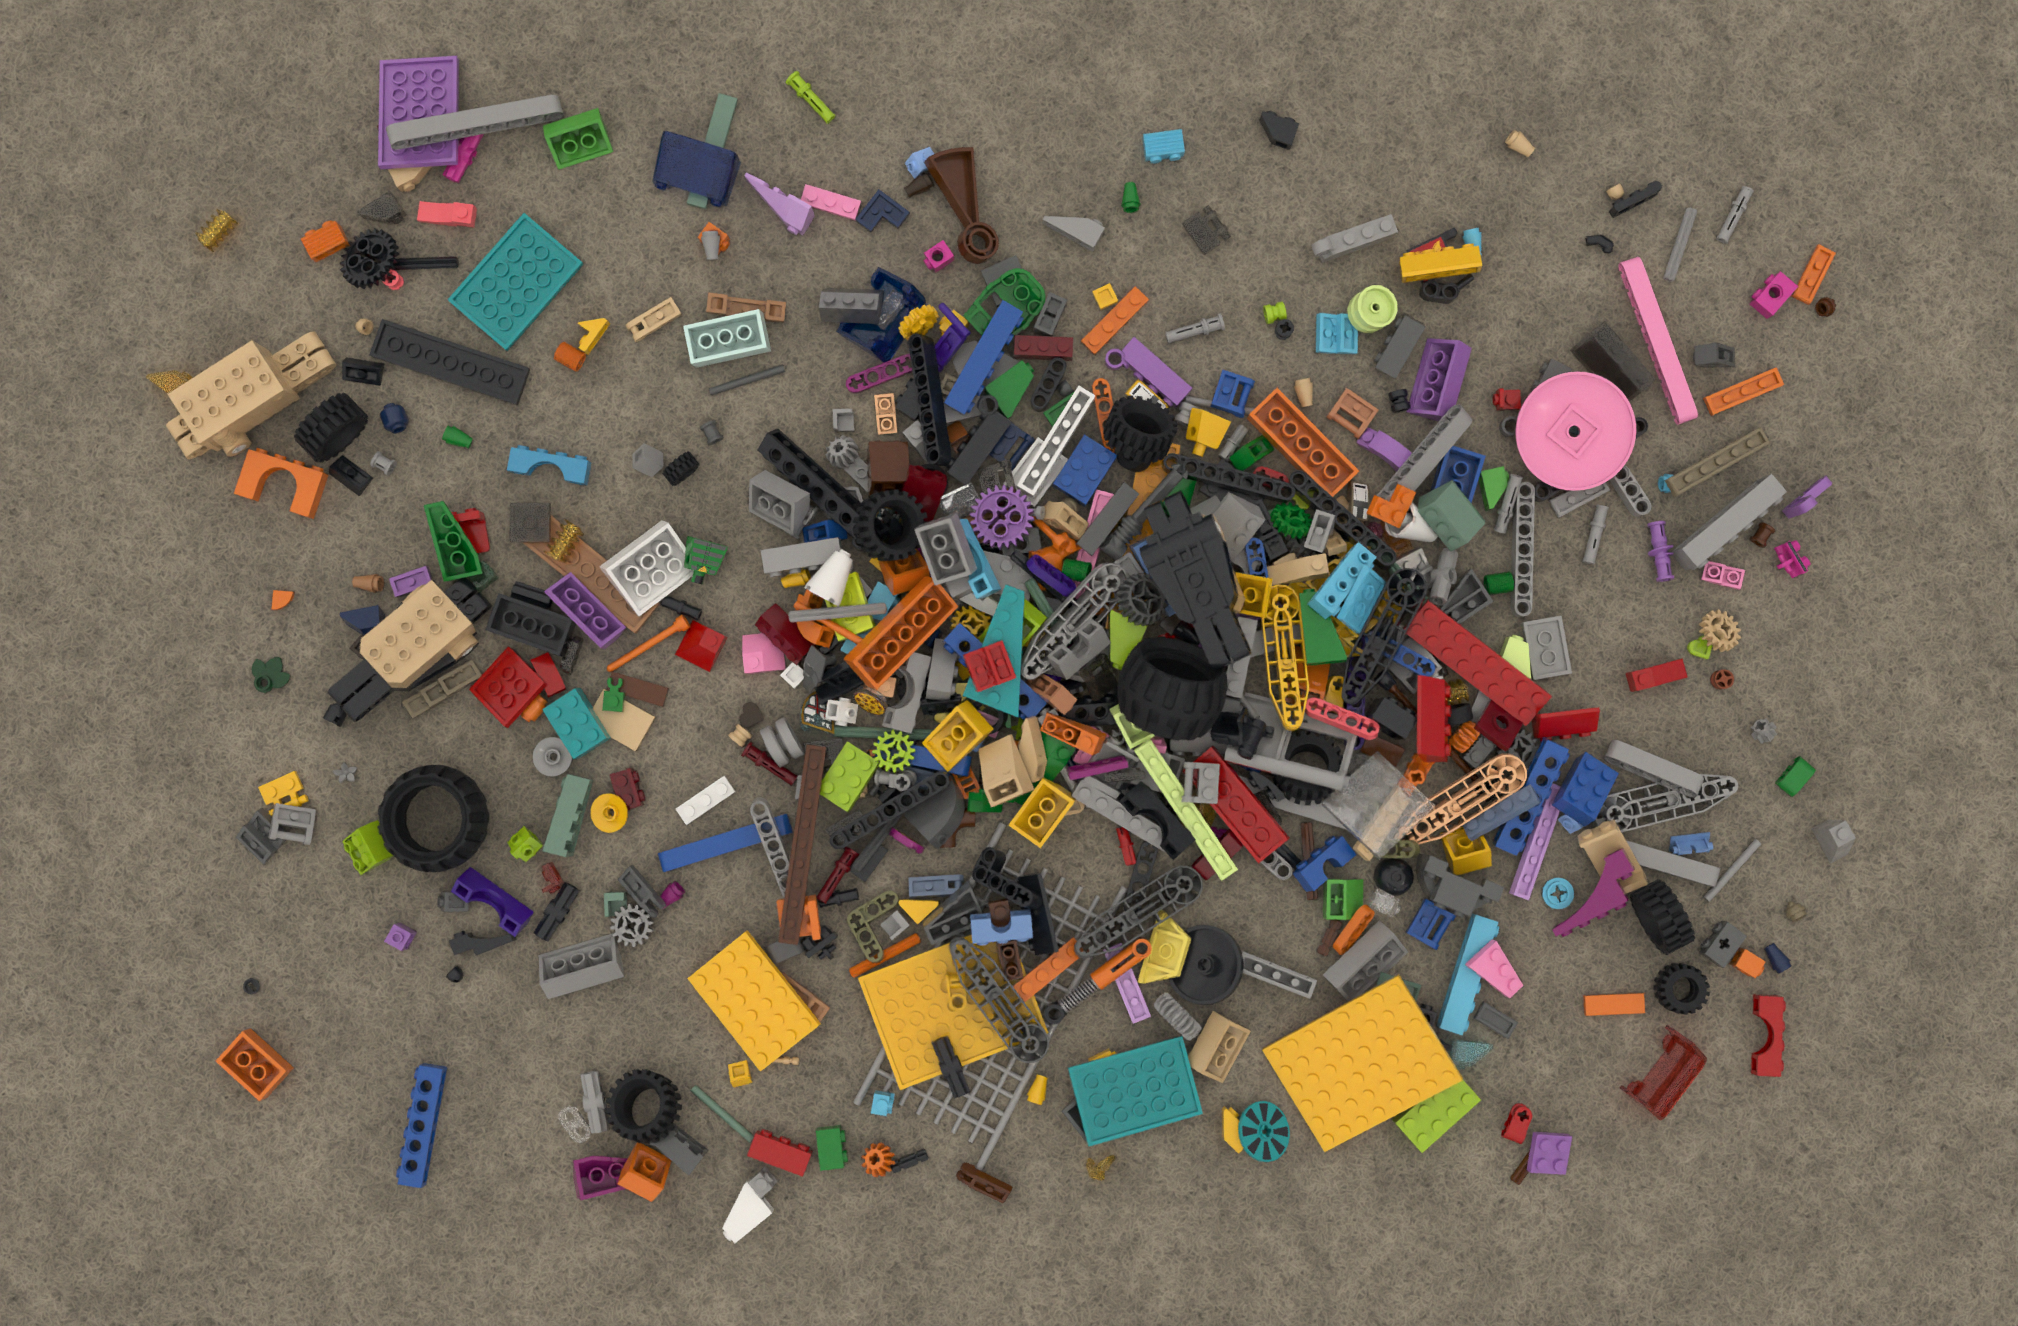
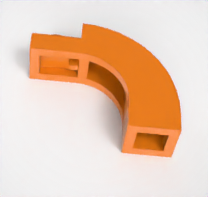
M807 589L804 595L799 594L797 601L811 609L821 608L824 598ZM816 620L797 622L798 629L806 640L816 645L830 647L835 631Z

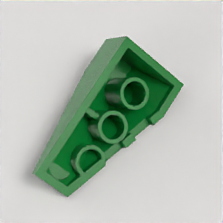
M1041 731L1047 757L1044 778L1053 781L1065 767L1076 748ZM1041 780L1032 782L1034 789ZM1033 790L1014 798V801L1023 805Z

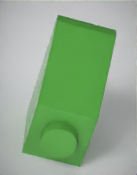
M1504 466L1484 470L1480 473L1478 481L1485 511L1495 507L1507 488L1509 474L1504 470Z

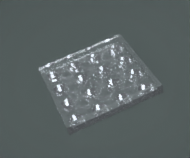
M1378 751L1349 777L1347 788L1343 787L1342 791L1335 790L1322 802V806L1378 860L1385 856L1435 808V805Z

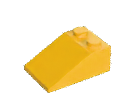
M966 700L956 706L922 744L943 768L949 772L977 747L994 728Z

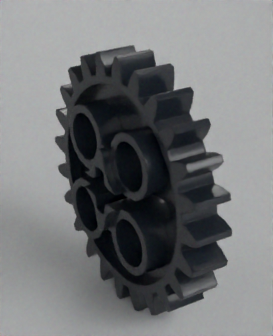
M374 228L373 232L367 229L366 234L360 232L359 238L354 236L355 241L348 242L350 247L344 248L347 253L341 255L344 261L340 262V265L343 266L340 271L344 273L342 276L347 279L346 281L356 288L361 287L362 289H365L366 286L371 289L373 283L379 286V280L385 282L384 276H391L389 271L390 269L395 270L393 263L398 262L395 257L400 254L396 251L399 248L396 245L397 241L389 233L382 229L378 231Z

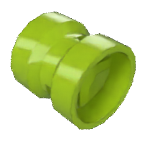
M1283 301L1277 302L1275 306L1270 304L1263 306L1267 325L1274 323L1277 319L1279 321L1287 319Z

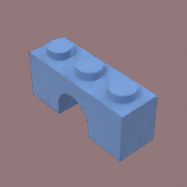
M1030 909L1010 911V922L1004 927L994 926L991 922L990 913L970 915L973 944L987 945L989 942L995 941L1003 944L1009 942V940L1016 939L1019 942L1028 941L1029 938H1033Z

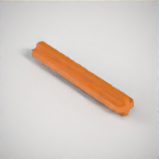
M915 933L885 949L884 958L881 962L872 963L866 959L851 967L849 972L855 978L919 944L921 939ZM877 953L876 955L872 956V957H874V958L877 959V958H878V953Z

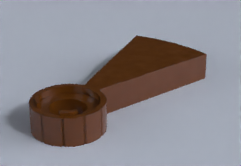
M973 147L952 148L929 156L924 161V164L965 228L958 236L957 241L960 254L966 261L973 264L987 262L997 252L999 239L995 230L990 225L979 222ZM973 235L981 236L986 244L984 250L977 249L973 245Z

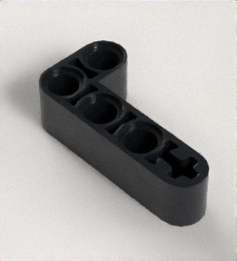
M986 847L973 869V879L1024 908L1030 910L1039 909L1042 904L1041 895L1001 874L1000 872L1006 861L1005 854L995 848Z

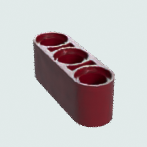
M1228 829L1218 838V841L1230 858L1244 846L1231 829ZM1203 853L1191 865L1205 881L1216 873Z

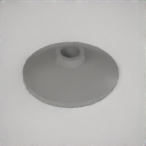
M557 737L541 740L533 751V763L536 769L546 776H559L568 770L572 762V756L562 740ZM553 753L557 754L555 761L551 759V754Z

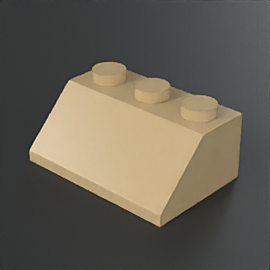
M1212 1011L1194 1047L1188 1054L1190 1067L1205 1076L1223 1083L1251 1031L1227 1017Z

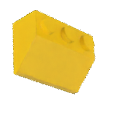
M1042 778L1009 823V826L1041 848L1076 799L1071 797V792L1063 786Z

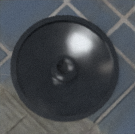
M1196 925L1184 930L1191 937L1180 977L1168 979L1172 988L1183 999L1194 1004L1212 1005L1227 999L1236 990L1243 975L1244 961L1238 943L1228 932L1211 925Z

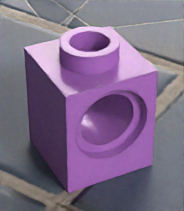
M396 923L392 926L384 942L400 951L407 950L417 932L402 923Z

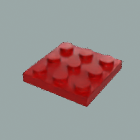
M508 646L469 690L504 727L509 728L548 684L513 648Z

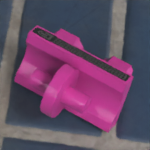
M1797 540L1785 542L1774 548L1781 562L1776 567L1778 569L1784 567L1791 578L1806 573L1808 571L1807 567L1811 564L1807 557L1803 556L1800 558L1797 553L1801 547Z

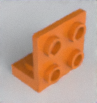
M816 895L805 896L800 937L812 935V940L821 939ZM784 899L777 900V909L780 925Z

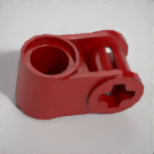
M1522 1103L1513 1105L1504 1124L1506 1127L1504 1130L1502 1129L1501 1137L1522 1144L1532 1120L1530 1109ZM1524 1111V1112H1525V1115H1524V1116L1521 1115V1116L1519 1117V1116H1518V1113H1519V1112L1522 1113V1112Z

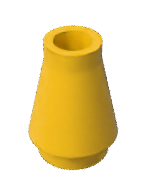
M808 568L801 569V573H789L781 577V582L784 588L804 586L810 580L811 575Z
M1036 1075L1027 1093V1101L1042 1105L1046 1097L1047 1077Z

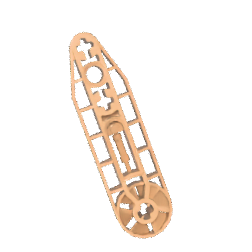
M1502 753L1491 758L1418 804L1396 830L1395 840H1405L1401 836L1404 833L1408 835V840H1414L1418 844L1445 837L1517 792L1527 779V770L1524 763L1512 754ZM1487 766L1486 774H1484L1481 769ZM1504 770H1507L1509 772V777H1506L1504 775ZM1480 771L1482 776L1467 785L1464 780ZM1499 778L1494 784L1491 783L1493 779ZM1486 781L1490 784V789L1485 787L1484 783ZM1463 782L1465 787L1450 796L1448 790ZM1505 784H1508L1509 790L1505 789ZM1481 785L1480 789L1472 791L1470 794L1463 797L1462 799H1459L1458 802H1456L1458 798L1462 797L1466 793ZM1482 790L1485 791L1484 793H1482V794L1479 795L1478 797L1474 798V799L1471 800L1470 802H1468V803H1466L1465 805H1463L1462 807H1460L1462 804H1464V803H1465L1466 801H1468L1469 799H1471V798L1477 796V793H1479L1480 791H1482ZM1446 792L1448 798L1433 806L1430 801ZM1497 792L1504 793V795L1499 797ZM1495 794L1497 799L1482 808L1479 803ZM1427 803L1430 804L1432 808L1419 816L1415 815L1422 806ZM1478 804L1480 810L1465 819L1463 813ZM1437 812L1441 814L1442 818L1440 820L1436 818L1435 814ZM1461 815L1464 820L1448 829L1446 824ZM1428 817H1430V819L1432 820L1433 825L1430 824L1429 820L1427 819ZM1421 822L1427 824L1426 829L1423 831L1417 830V825ZM1442 826L1446 828V831L1440 835L1429 836V834ZM1412 827H1413L1414 832L1417 834V835H1415V836L1413 835V833H1412L1411 830H1410Z

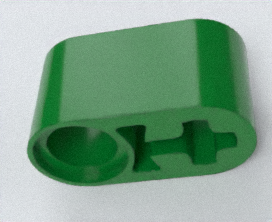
M1801 756L1796 757L1792 766L1789 765L1775 782L1790 797L1796 795L1816 771Z

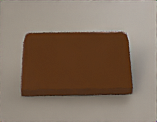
M1379 737L1373 740L1365 739L1360 749V752L1394 767L1397 766L1405 751V748Z

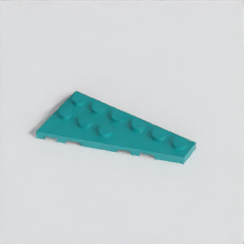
M1006 584L982 647L1002 640L1016 678L976 692L970 676L963 696L1019 717L1025 591Z

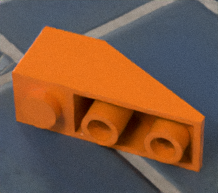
M1047 712L1040 731L1092 756L1101 751L1107 734L1091 726Z

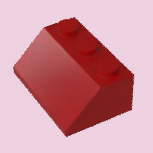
M1600 708L1536 714L1532 719L1534 738H1540V742H1542L1544 737L1552 740V736H1559V739L1572 738L1571 734L1578 733L1579 737L1591 736V732L1597 731Z

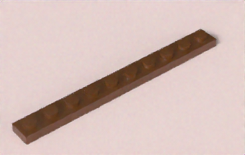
M806 745L778 943L799 945L827 749L822 746Z

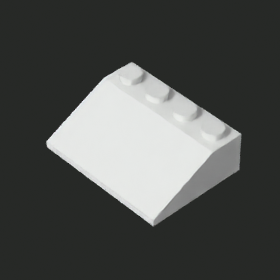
M663 520L600 566V569L638 616L642 615L691 578L694 570L684 568L686 547L670 524Z

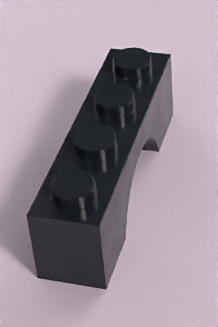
M1142 781L1119 801L1132 816L1146 815L1158 823L1162 832L1160 847L1172 860L1177 858L1196 840L1192 833L1179 822L1178 818L1165 807V804L1152 793L1150 787Z

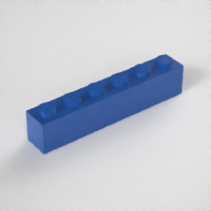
M1004 300L1001 301L944 401L945 405L962 415L966 412H971L975 405L972 400L975 395L980 396L985 386L982 383L985 378L989 379L995 370L992 368V365L995 361L999 362L1003 356L1002 348L1004 344L1009 345L1014 336L1011 334L1014 327L1019 328L1024 318L1021 317L1023 311Z

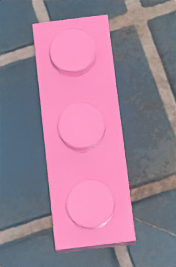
M805 184L801 200L812 206V208L851 220L857 218L861 205L860 200Z

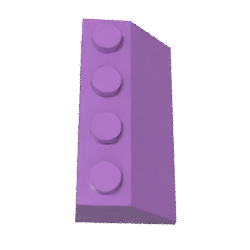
M1427 338L1409 401L1411 409L1407 410V413L1440 421L1446 412L1456 405L1471 353V347L1460 340Z
M571 572L545 590V593L602 649H606L615 642L626 629Z

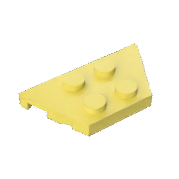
M1163 910L1158 912L1161 920L1169 916ZM1171 917L1153 928L1150 938L1152 951L1148 957L1144 958L1138 983L1146 984L1180 977L1191 937Z

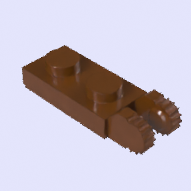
M967 1162L961 1165V1170L956 1174L957 1179L968 1185V1187L1000 1203L1006 1201L1013 1186L987 1173L976 1170L974 1165Z

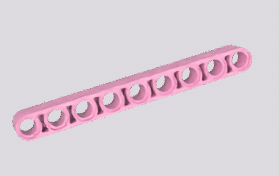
M1640 257L1623 261L1618 264V269L1622 272L1621 277L1625 288L1629 291L1627 293L1632 307H1635L1634 313L1637 321L1642 326L1641 332L1645 343L1649 345L1647 348L1652 362L1655 361L1654 367L1659 380L1661 379L1662 381L1661 386L1665 397H1668L1669 401L1667 402L1672 416H1675L1674 421L1679 425L1696 419L1698 413L1643 262Z

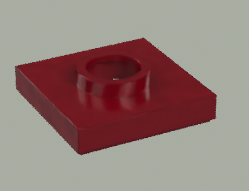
M1490 700L1475 724L1474 729L1506 752L1522 727L1523 722ZM1496 718L1506 724L1505 729L1497 725Z

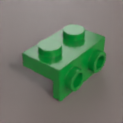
M979 789V792H969V812H1002V804L991 807L984 789ZM1014 799L1005 803H1014Z

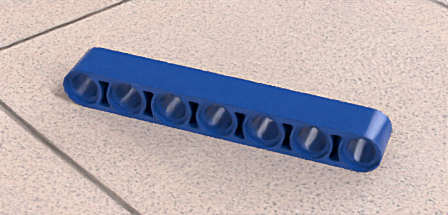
M788 814L774 817L781 836L793 833ZM764 822L761 824L764 830H770L772 828V825L769 822ZM751 824L658 853L662 871L666 872L762 841L755 824Z

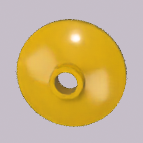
M607 793L600 795L591 806V819L594 825L603 832H616L627 821V806L623 799L615 794ZM610 809L614 811L613 816L610 814Z

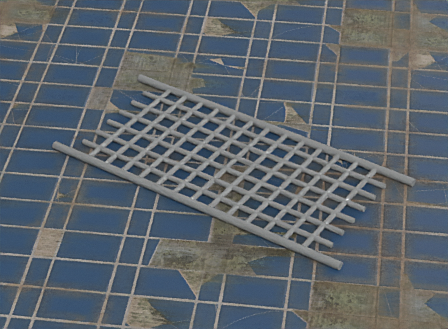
M999 822L987 847H996L1006 827L1005 824ZM1009 849L1006 854L1005 864L1000 873L1002 874L1004 871L1016 877L1015 881H1018V876L1024 875L1031 860L1026 858L1019 873L1006 867L1014 852ZM1045 867L1041 872L1042 879H1044L1048 871V869ZM971 875L969 881L974 889L977 882ZM1062 876L1054 891L1045 887L1046 894L1051 896L1048 901L1049 909L1055 899L1068 905L1062 918L1050 912L1051 918L1059 922L1055 930L1057 944L1060 946L1066 943L1057 938L1063 926L1076 931L1074 938L1077 941L1081 934L1085 932L1084 928L1089 918H1097L1098 915L1093 913L1100 899V896L1096 895L1089 909H1086L1076 904L1083 887L1078 886L1071 900L1059 895L1058 893L1065 881V878ZM1120 887L1111 907L1124 899L1127 888ZM989 888L983 899L976 896L982 910L985 906L989 908L988 899L993 892ZM1120 905L1109 911L1113 918ZM1073 908L1086 914L1079 927L1066 921ZM1106 914L1105 918L1099 917L1097 921L1101 922V926H1103L1110 919ZM971 928L966 930L965 934L961 932L956 936L965 937L970 935L972 932ZM1097 933L1096 940L1101 943L1104 934ZM947 939L936 943L934 948L944 945ZM1017 941V945L1023 948L1020 954V959L1023 962L1027 952H1030L1028 941L1026 944ZM1049 953L1037 955L1041 958L1037 966L1049 957ZM1093 957L1083 959L1077 971L1071 967L1065 969V971L1075 975L1068 988L1057 983L1059 974L1048 983L1049 986L1043 997L1037 994L1034 995L1036 1000L1040 1002L1038 1005L1040 1011H1042L1044 1005L1052 1003L1047 999L1054 987L1063 991L1065 997H1067V994H1070L1069 992L1072 993V990L1075 991ZM1023 965L1025 972L1029 973L1032 970ZM1052 1008L1056 1010L1053 1018L1059 1017L1060 1011L1056 1008ZM1044 1021L1050 1041L1058 1024ZM884 1046L880 1049L853 1101L858 1106L861 1105L877 1073L889 1079L883 1089L884 1092L889 1091L893 1082L897 1083L893 1072L889 1074L880 1069L887 1055ZM1009 1049L1005 1050L1006 1052L1012 1054ZM997 1053L990 1055L989 1058L980 1059L986 1063L980 1076L967 1070L969 1064L962 1066L963 1074L977 1081L971 1093L963 1095L968 1099L962 1111L948 1105L953 1096L951 1090L944 1102L931 1096L937 1082L949 1088L948 1082L940 1078L941 1075L930 1078L933 1081L926 1093L914 1087V1085L907 1087L898 1104L903 1106L910 1091L923 1097L916 1114L921 1115L929 1100L941 1107L933 1123L938 1125L945 1110H948L958 1116L951 1130L952 1133L955 1134L963 1119L976 1125L968 1140L969 1142H974L980 1128L990 1132L992 1136L976 1165V1168L982 1171L1039 1061L1029 1063L1023 1076L1011 1071L1017 1059L1013 1054L1007 1067L993 1061ZM990 1066L1004 1072L997 1085L984 1079ZM1008 1075L1020 1081L1013 1094L1002 1088ZM981 1083L994 1090L988 1103L975 1097ZM999 1093L1010 1098L1005 1111L992 1106ZM972 1101L985 1107L979 1121L966 1114ZM990 1110L1001 1116L995 1129L984 1124Z

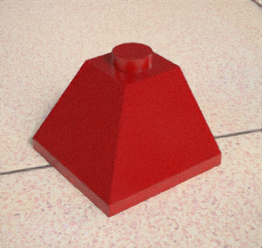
M692 620L691 628L687 630L675 655L710 672L728 637Z

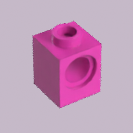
M944 240L924 252L925 260L923 261L929 270L933 269L935 273L955 260L953 253ZM935 254L943 256V259L939 262L934 261L932 258Z

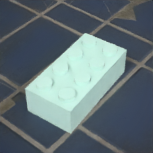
M760 309L683 326L690 362L696 368L771 351L764 313Z

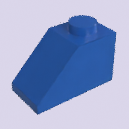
M825 520L802 529L804 543L837 537L841 540L848 539L846 530L833 520Z

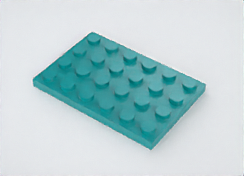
M523 213L447 300L508 351L584 264L528 215Z
M1177 1036L1067 1067L1088 1146L1203 1114L1183 1036Z

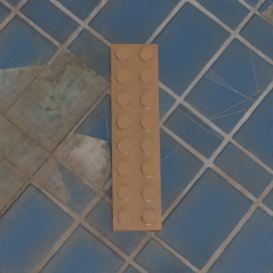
M539 505L514 535L563 576L571 572L622 624L635 634L661 604L659 602L642 615L638 616L600 569V566L607 560Z

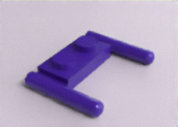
M940 303L938 308L952 325L948 327L935 345L939 373L949 363L967 339L966 337L971 333L945 303Z

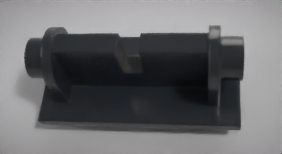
M957 692L954 695H950V700L946 701L926 699V695L921 698L923 715L951 713L956 706L961 704V694H957Z

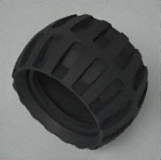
M1146 638L1133 648L1121 669L1117 688L1119 710L1121 714L1125 715L1127 721L1133 723L1144 732L1147 731L1154 734V736L1169 738L1175 741H1191L1197 737L1201 738L1211 729L1222 712L1227 694V673L1225 667L1214 671L1208 662L1204 650L1196 644L1176 638Z
M444 765L420 766L405 772L387 788L383 795V801L378 808V831L384 840V846L387 851L401 864L422 872H442L462 865L478 851L487 835L489 812L484 794L472 778L455 768ZM430 786L442 787L450 792L459 803L462 814L460 832L453 843L440 851H431L421 847L411 837L406 824V812L411 800L421 790Z

